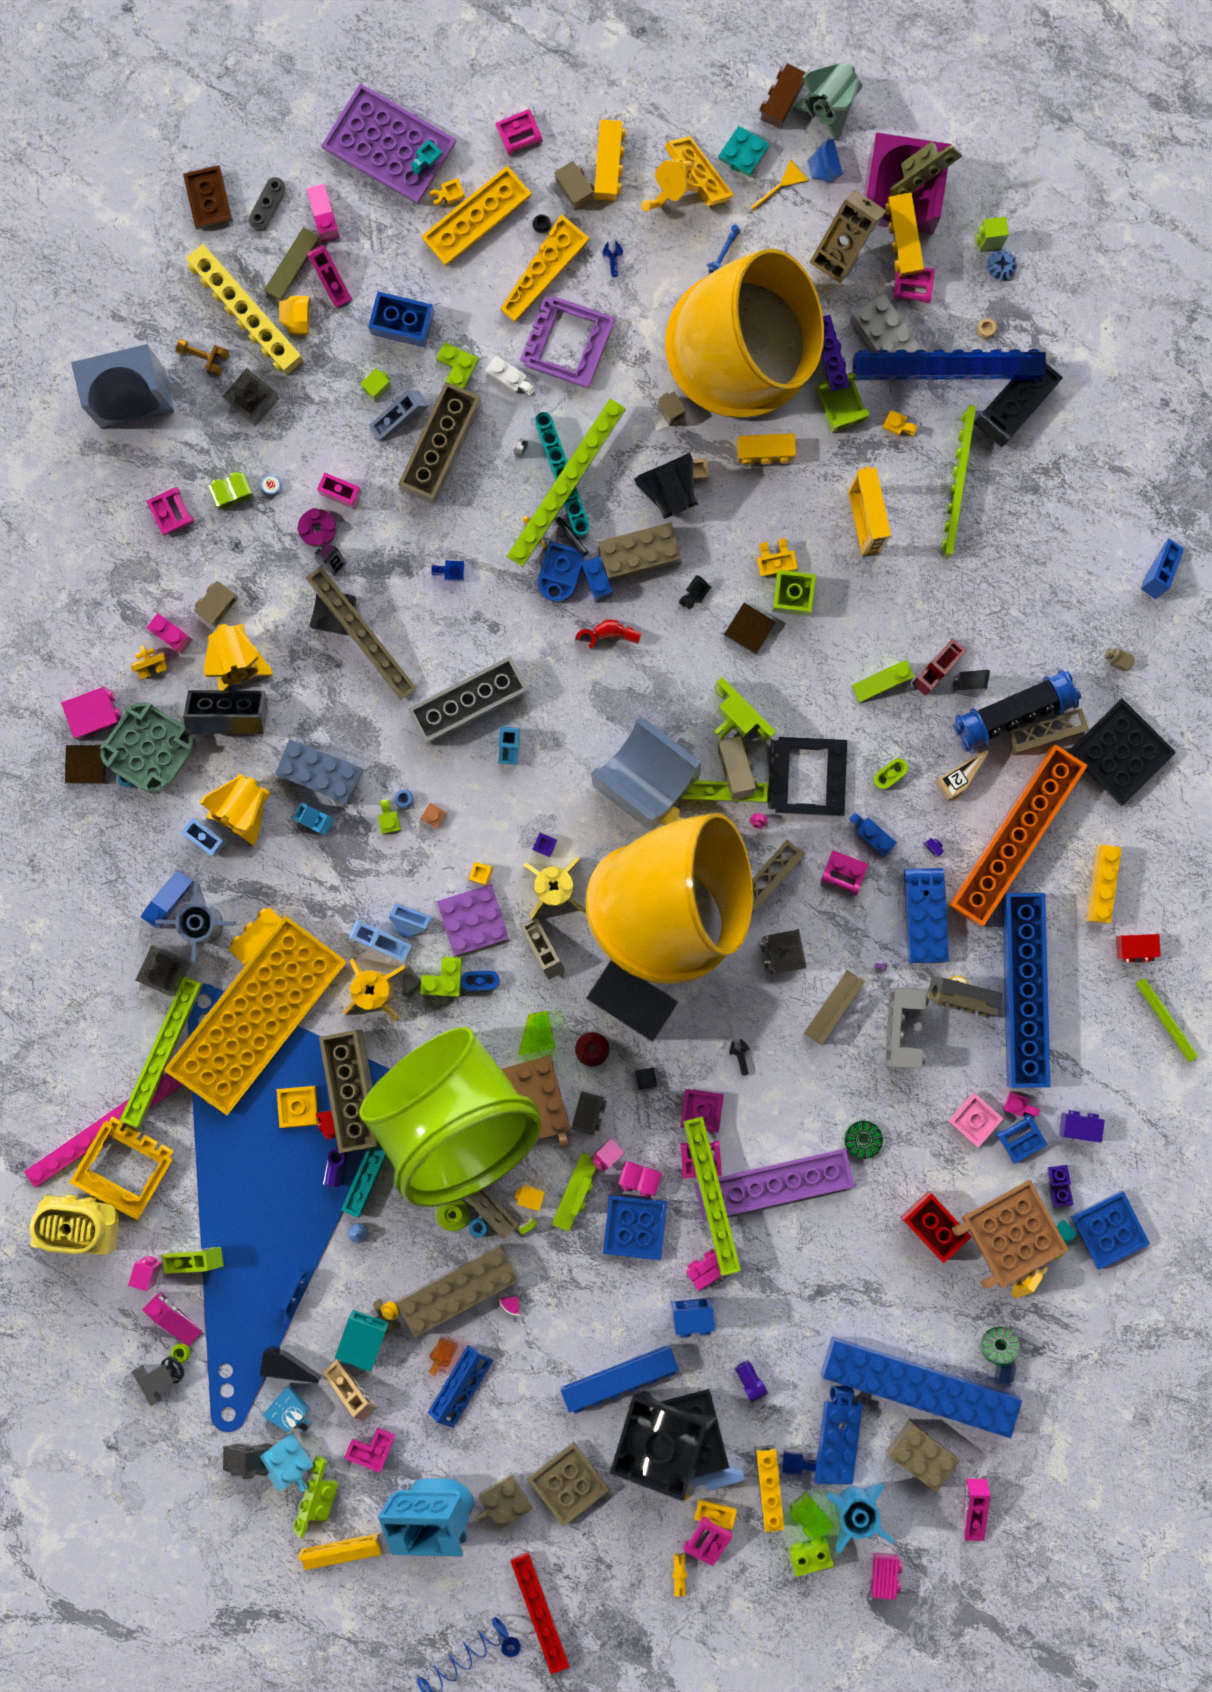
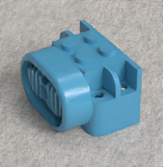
M446 1478L419 1479L411 1485L409 1490H399L393 1493L378 1516L392 1555L462 1557L464 1553L460 1544L466 1542L468 1537L465 1526L473 1510L474 1499L466 1486L456 1480Z

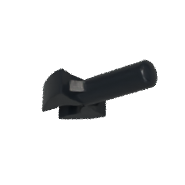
M740 1039L742 1048L739 1052L735 1049L734 1041H732L729 1055L734 1054L737 1056L741 1075L746 1076L749 1072L744 1054L750 1048Z

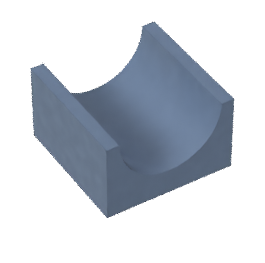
M640 715L635 721V726L628 739L615 756L603 767L595 768L591 772L592 785L646 829L652 831L656 829L699 778L701 762Z

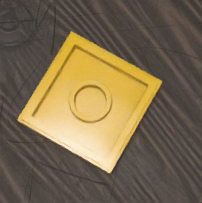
M316 1086L277 1089L279 1128L318 1125L319 1117L316 1118L318 1113Z

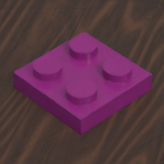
M685 1089L680 1128H684L683 1121L703 1117L706 1131L719 1133L724 1094Z

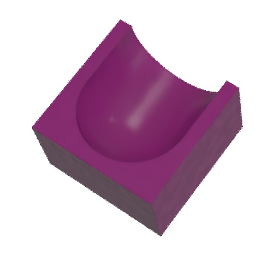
M876 132L870 150L864 196L885 209L888 197L895 196L891 193L890 188L904 179L901 163L931 141ZM932 141L934 144H936L938 153L943 151L948 146L952 145L949 143ZM948 167L912 192L919 233L933 235L939 223ZM885 213L878 226L888 228L890 216Z

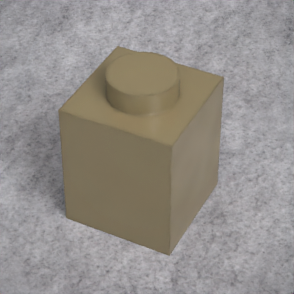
M675 392L665 393L659 398L657 408L669 426L685 417L686 409Z

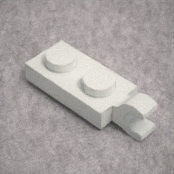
M497 355L485 369L488 375L515 393L520 389L528 396H531L535 391L533 385L525 382L527 379L526 375Z

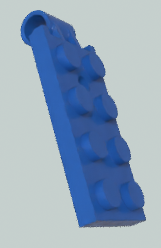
M833 1385L830 1388V1399L832 1402H824L814 1482L817 1484L853 1485L863 1403L852 1402L854 1399L853 1388ZM844 1422V1426L840 1429L839 1424Z

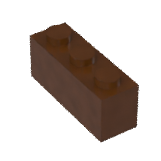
M789 63L786 64L784 69L781 68L776 77L778 81L776 85L772 84L768 92L770 96L768 101L764 100L759 111L762 112L760 120L781 129L805 83L802 78L806 74L805 71Z

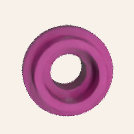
M753 813L749 819L754 828L763 829V827L768 826L767 816L764 814Z

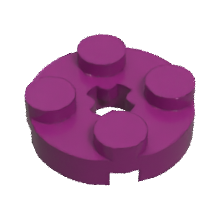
M312 508L301 516L297 530L301 539L307 545L320 547L332 542L336 535V524L330 513L323 509ZM321 524L320 528L322 530L320 532H313V525Z

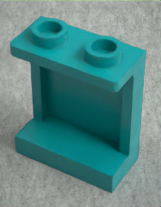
M353 1309L345 1326L335 1359L345 1364L357 1366L361 1370L371 1372L389 1322Z

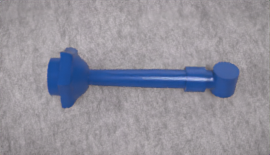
M735 224L731 227L732 232L729 234L728 240L717 261L707 264L710 274L722 267V260L732 242L736 239V235H739L741 232L738 225Z

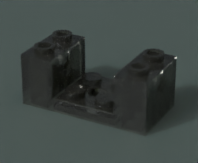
M799 929L766 935L762 937V941H759L761 953L765 952L766 960H763L764 969L769 974H780L807 968ZM780 951V955L776 956V952Z

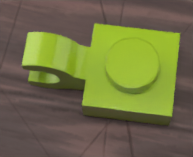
M388 799L381 800L383 814L378 815L381 833L385 834L401 830L397 811L391 812Z

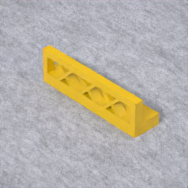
M379 1533L302 1548L298 1555L299 1561L303 1562L304 1570L382 1555Z

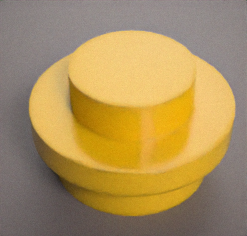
M388 1301L382 1305L381 1312L386 1319L395 1320L398 1318L400 1309L396 1303Z

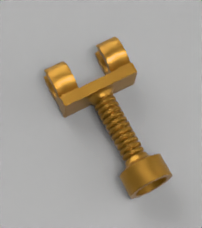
M181 338L178 340L175 349L176 353L183 356L185 353H190L207 360L205 370L217 376H220L222 372L221 367L214 364L217 355L227 359L230 353L228 352L229 350L214 344L211 354L189 346V342Z

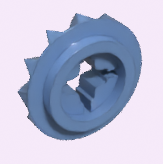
M1003 249L995 251L989 256L987 261L989 274L998 280L1009 279L1014 275L1017 268L1016 257L1011 254V251L1006 252ZM1002 258L1004 260V263L1007 264L1005 265L1003 271L1001 265L997 264L1000 263Z

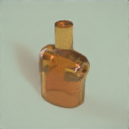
M440 1337L429 1355L430 1359L434 1362L429 1370L431 1375L435 1376L440 1366L448 1367L450 1365L453 1355L458 1348L455 1343Z

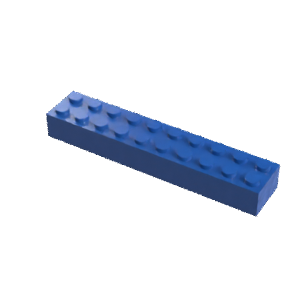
M1005 893L1002 897L1007 1087L1049 1088L1050 1050L1045 893Z
M831 1337L821 1370L823 1379L1010 1439L1012 1438L1022 1400L1017 1395L836 1337Z

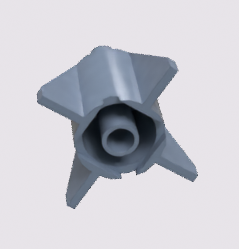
M194 883L193 903L184 906L178 912L176 920H155V924L176 925V930L186 941L192 942L191 962H197L205 943L217 939L222 932L223 926H235V921H223L219 910L206 905L200 884Z

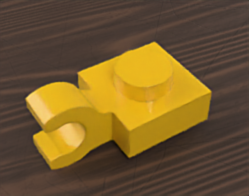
M890 410L882 429L900 436L902 431L914 437L918 426L906 423L908 417Z

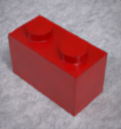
M1159 934L1116 936L1117 959H1123L1124 962H1136L1135 958H1143V962L1155 961V957H1161Z

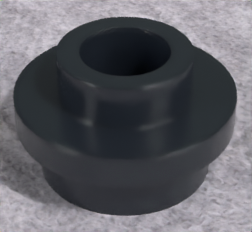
M543 214L537 215L532 222L533 229L540 234L548 232L551 228L549 217ZM543 222L545 226L540 227L538 224Z

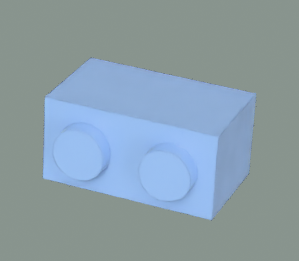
M193 817L181 832L214 857L219 854L227 843L226 840Z

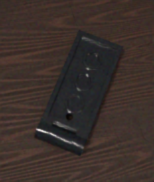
M1034 353L975 420L974 425L1003 448L1061 382L1063 377Z

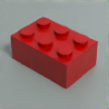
M929 1191L900 1217L943 1264L972 1237L967 1231L959 1236H955L951 1228L960 1223Z

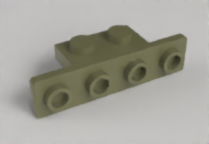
M931 141L901 163L904 179L890 188L891 193L895 196L912 193L962 157L961 152L953 145H950L938 153L936 144Z

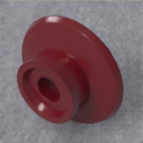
M597 1032L583 1034L575 1045V1053L578 1060L590 1067L598 1066L605 1062L610 1051L607 1039ZM590 1046L596 1047V1051L594 1053L589 1052Z

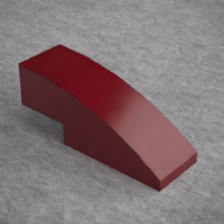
M952 638L912 684L926 696L967 650Z

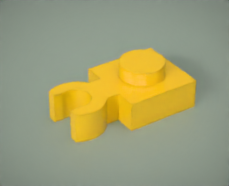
M458 178L440 184L442 189L440 191L437 189L430 191L431 197H439L433 201L434 206L441 205L443 200L450 204L465 198Z

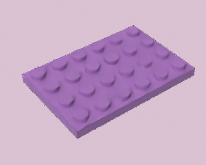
M360 83L321 147L323 150L418 205L457 141L452 136ZM429 139L442 151L443 155L430 168L425 164L421 172L416 175L411 170V163L418 158L416 151Z

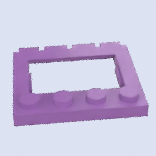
M552 296L551 299L544 297L539 310L545 314H537L533 328L538 330V332L531 330L526 345L532 348L524 347L520 361L524 362L527 368L589 389L615 323V317ZM559 311L594 322L576 372L567 370L566 367L549 361L547 363L541 360Z

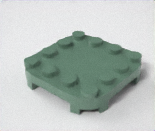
M144 702L129 705L107 740L101 744L102 761L112 772L141 790L160 794L172 783L191 755L195 739L192 734H186L185 725L160 711L152 704Z

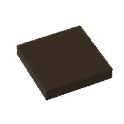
M743 603L724 636L756 655L776 621L748 604Z
M66 745V784H105V764L101 758V745Z

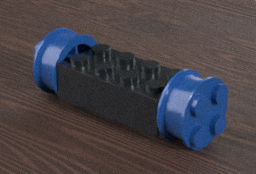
M1062 669L1058 670L1057 674L1050 678L1048 676L1043 677L1042 683L979 709L978 712L976 709L971 708L967 714L962 716L959 714L955 715L956 724L953 725V729L957 735H960L964 751H969L973 754L975 749L982 746L989 747L990 740L1000 736L1001 732L1018 728L1017 725L1022 723L1027 725L1040 715L1042 717L1048 716L1052 713V710L1058 715H1063L1067 709H1077L1081 694L1074 687L1070 672H1065Z

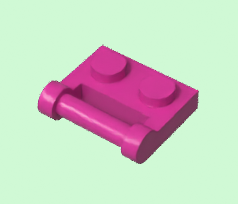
M530 109L495 123L508 156L528 145L543 142ZM530 131L534 134L513 144L509 142V140Z
M924 267L922 273L900 277L899 272H896L893 299L919 300L930 304L935 269ZM901 286L926 289V293L903 291L900 288Z
M178 487L146 501L163 536L195 522L193 517L189 515L180 497L181 492ZM173 498L183 519L177 520L168 499Z
M832 850L820 882L832 884L857 896L869 864ZM834 871L854 879L855 883L852 885L832 877L830 872Z
M713 1141V1143L709 1144L711 1151H714L713 1160L717 1176H722L720 1142ZM686 1142L681 1143L683 1178H697L692 1158L687 1157V1152H690L689 1144Z
M703 1516L689 1541L684 1543L683 1550L714 1566L731 1541L733 1533L712 1523L709 1518ZM704 1531H709L710 1533L700 1548L696 1547L695 1545Z

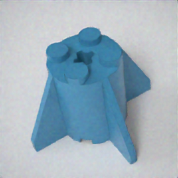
M882 1483L866 1489L849 1486L841 1493L828 1492L826 1494V1497L835 1503V1510L841 1522L835 1549L839 1554L851 1537L855 1539L869 1538L877 1533L891 1544L895 1542L880 1525V1514L875 1504V1501L885 1488Z

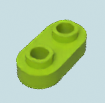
M896 758L880 769L873 777L875 787L882 790L887 789L902 778L908 771L907 762L901 758ZM895 765L900 766V772L894 770ZM884 777L886 782L880 783L879 778Z

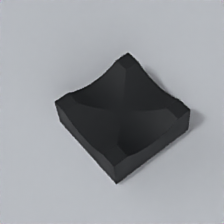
M316 593L310 627L349 636L348 632ZM344 594L347 600L355 608L357 600L356 597Z

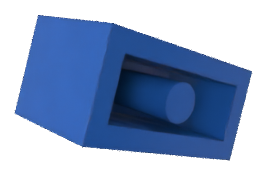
M600 556L582 562V570L594 602L613 596V591Z

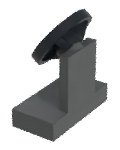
M169 1356L162 1361L160 1367L150 1373H147L142 1364L133 1370L132 1374L150 1406H153L162 1399L158 1390L170 1383L176 1384L182 1381L184 1369L176 1358ZM173 1362L178 1366L180 1374L177 1373V1369L173 1365Z

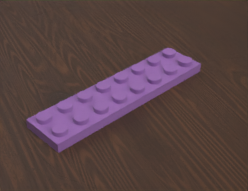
M846 1148L718 1177L727 1216L855 1187ZM694 1182L702 1219L707 1221L698 1182Z

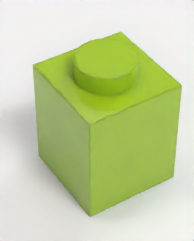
M376 368L360 385L376 402L391 388L389 381L391 378L385 371L380 372Z

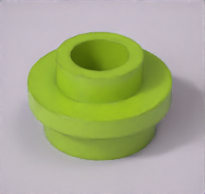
M178 1343L173 1346L170 1355L180 1363H184L189 1359L191 1352L186 1344ZM178 1350H183L184 1355L179 1356Z

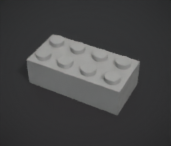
M882 294L852 314L851 324L891 383L923 363L926 357L925 353L885 294Z

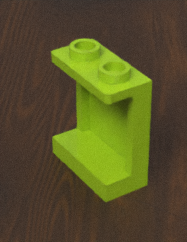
M847 373L850 384L849 388L832 392L828 380L821 382L820 386H818L817 394L832 433L868 421L870 416L868 408H864L856 387L854 373L850 375Z

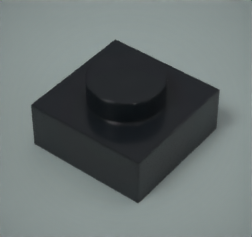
M654 1067L635 1071L638 1090L657 1087Z

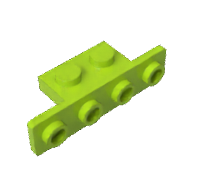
M581 1153L552 1221V1225L563 1230L570 1231L578 1212L582 1213L586 1205V1202L583 1201L585 1195H590L594 1184L591 1181L596 1167L590 1155Z
M316 1455L315 1461L312 1463L314 1466L311 1468L309 1480L306 1482L308 1488L305 1489L304 1497L299 1504L298 1516L293 1524V1531L299 1538H304L309 1520L327 1522L339 1483L337 1481L322 1479L327 1461L320 1455Z

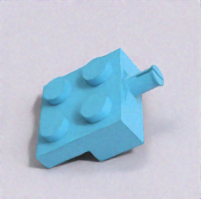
M293 1432L259 1456L268 1469L269 1473L267 1476L277 1491L285 1489L292 1483L297 1485L300 1492L308 1488L302 1477L314 1465Z

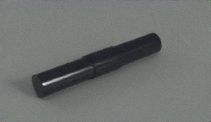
M557 517L555 519L557 525L583 557L589 553L562 517Z

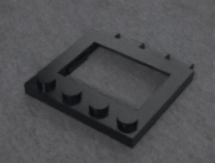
M778 737V740H771L770 754H777V757H770L769 773H777V775L769 776V792H776V795H768V809H775V813L844 816L847 740ZM790 748H799L801 750L828 749L826 805L808 803L787 804Z

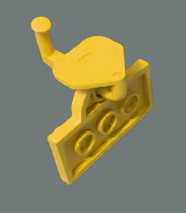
M691 136L668 141L664 146L674 161L665 160L656 169L655 179L663 191L655 200L642 201L641 209L647 212L662 207L668 199L677 201L681 199L687 190L698 192L702 201L707 206L728 201L734 194Z

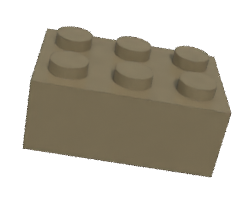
M908 1420L886 1450L889 1457L936 1493L960 1462L955 1454L911 1420Z

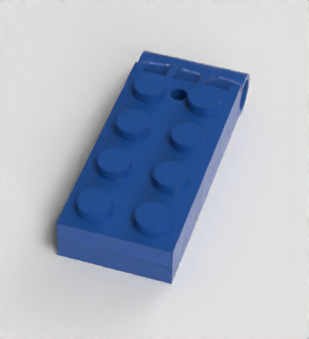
M943 868L904 869L908 963L949 962L946 889Z

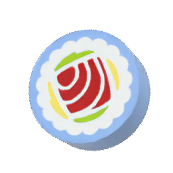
M268 475L263 478L261 487L266 494L275 495L281 489V482L276 476Z

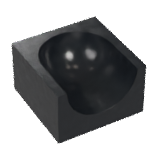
M610 960L586 998L652 1042L678 1004L677 1000L646 980L622 969L612 960Z

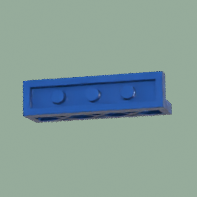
M467 1345L427 1413L437 1423L454 1428L494 1360L489 1356L479 1353L473 1346ZM484 1360L483 1366L477 1369L479 1362ZM474 1377L473 1383L467 1386L469 1379ZM464 1394L463 1400L457 1403L459 1396ZM454 1411V1415L451 1418V1420H446L449 1413Z

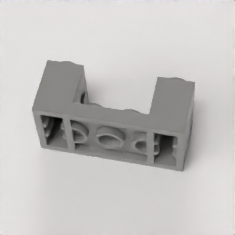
M889 988L885 1065L922 1069V1064L925 1065L926 1053H923V1049L900 1047V1043H903L904 1034L901 1032V1024H904L905 1013L902 1012V1008L925 1010V1007L929 1005L926 990Z

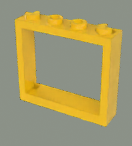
M866 466L857 471L848 489L862 556L880 553L891 537L877 467L871 468Z

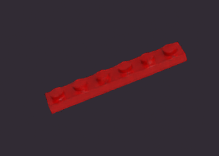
M527 1552L511 1558L510 1562L550 1673L554 1674L569 1668L570 1664L530 1553Z

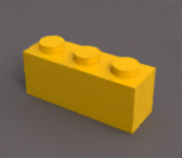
M795 433L742 435L737 437L738 463H742V465H753L754 462H761V464L767 465L772 464L774 461L788 464L795 460Z
M270 907L267 909L263 908L257 914L258 919L254 923L249 922L243 929L245 932L240 937L238 935L234 937L229 943L231 946L228 950L244 965L247 964L282 919Z

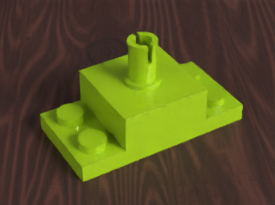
M721 677L716 682L714 688L716 689L715 693L722 700L726 699L717 710L725 721L713 731L714 734L717 736L723 731L718 736L720 740H723L734 729L744 738L755 728V734L761 740H770L776 731Z

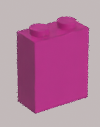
M101 687L61 702L74 739L82 740L116 727L122 715L119 708H116L113 701H116L112 690L109 691L108 688Z

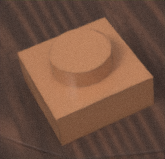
M429 803L420 819L437 829L447 812Z

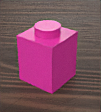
M611 1138L590 1158L593 1160L594 1166L604 1172L625 1152Z

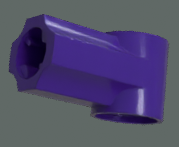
M335 1147L327 1155V1166L323 1182L324 1185L330 1187H340L344 1164L347 1159V1152L340 1153L342 1156L341 1161L334 1160L333 1153H339L338 1147Z
M749 1360L735 1367V1371L744 1385L743 1388L751 1403L769 1394Z

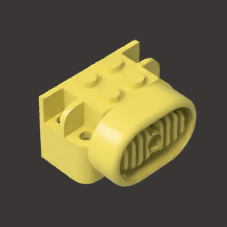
M66 1194L61 1197L44 1195L30 1223V1246L41 1248L48 1252L74 1255L84 1253L109 1254L116 1250L121 1211L103 1201H97L96 1197L86 1196L85 1199H78V1195ZM65 1224L70 1225V1233L65 1230Z

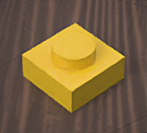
M474 862L468 880L488 886L494 868Z

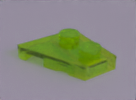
M548 1010L528 1014L518 1052L519 1056L555 1048Z

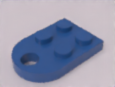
M549 541L538 577V588L545 599L551 602H563L574 593L582 568L581 563L584 561V557L576 548ZM557 587L560 590L559 595L552 597L549 594L550 588Z

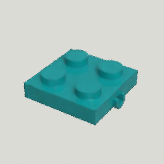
M738 125L718 155V159L728 164L731 170H738L750 177L770 148V143Z

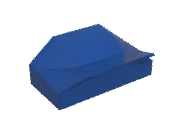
M827 139L807 161L812 179H820L826 183H832L842 176L843 173L834 139Z

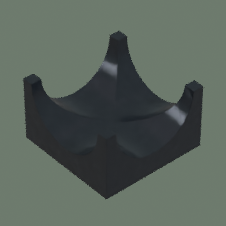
M645 1390L633 1395L610 1474L682 1502L686 1501L695 1493L694 1479L698 1461L708 1434L715 1425L717 1417L710 1414H693L670 1407L654 1399L651 1393Z

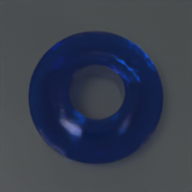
M510 1636L507 1640L504 1639L502 1641L501 1651L506 1657L512 1658L519 1654L521 1644L517 1638ZM513 1645L514 1650H508L507 1646Z

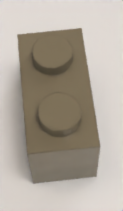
M571 161L555 171L554 178L573 209L576 210L593 199V191L595 189L590 180L586 181L584 178L585 174L581 166Z
M218 581L215 584L212 583L207 588V594L203 599L200 598L196 602L194 609L199 616L215 628L238 599L236 594Z

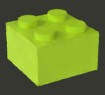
M778 570L775 578L772 612L810 616L816 574Z

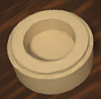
M990 318L982 319L977 326L978 335L984 339L991 338L996 332V323Z

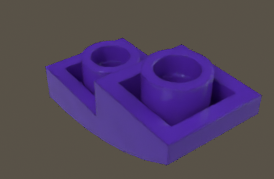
M1068 1166L1048 1167L1053 1208L1073 1206Z

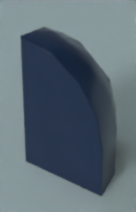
M1013 1362L1008 1366L997 1365L994 1379L998 1383L1007 1384L1008 1382L1013 1384L1016 1374V1363Z

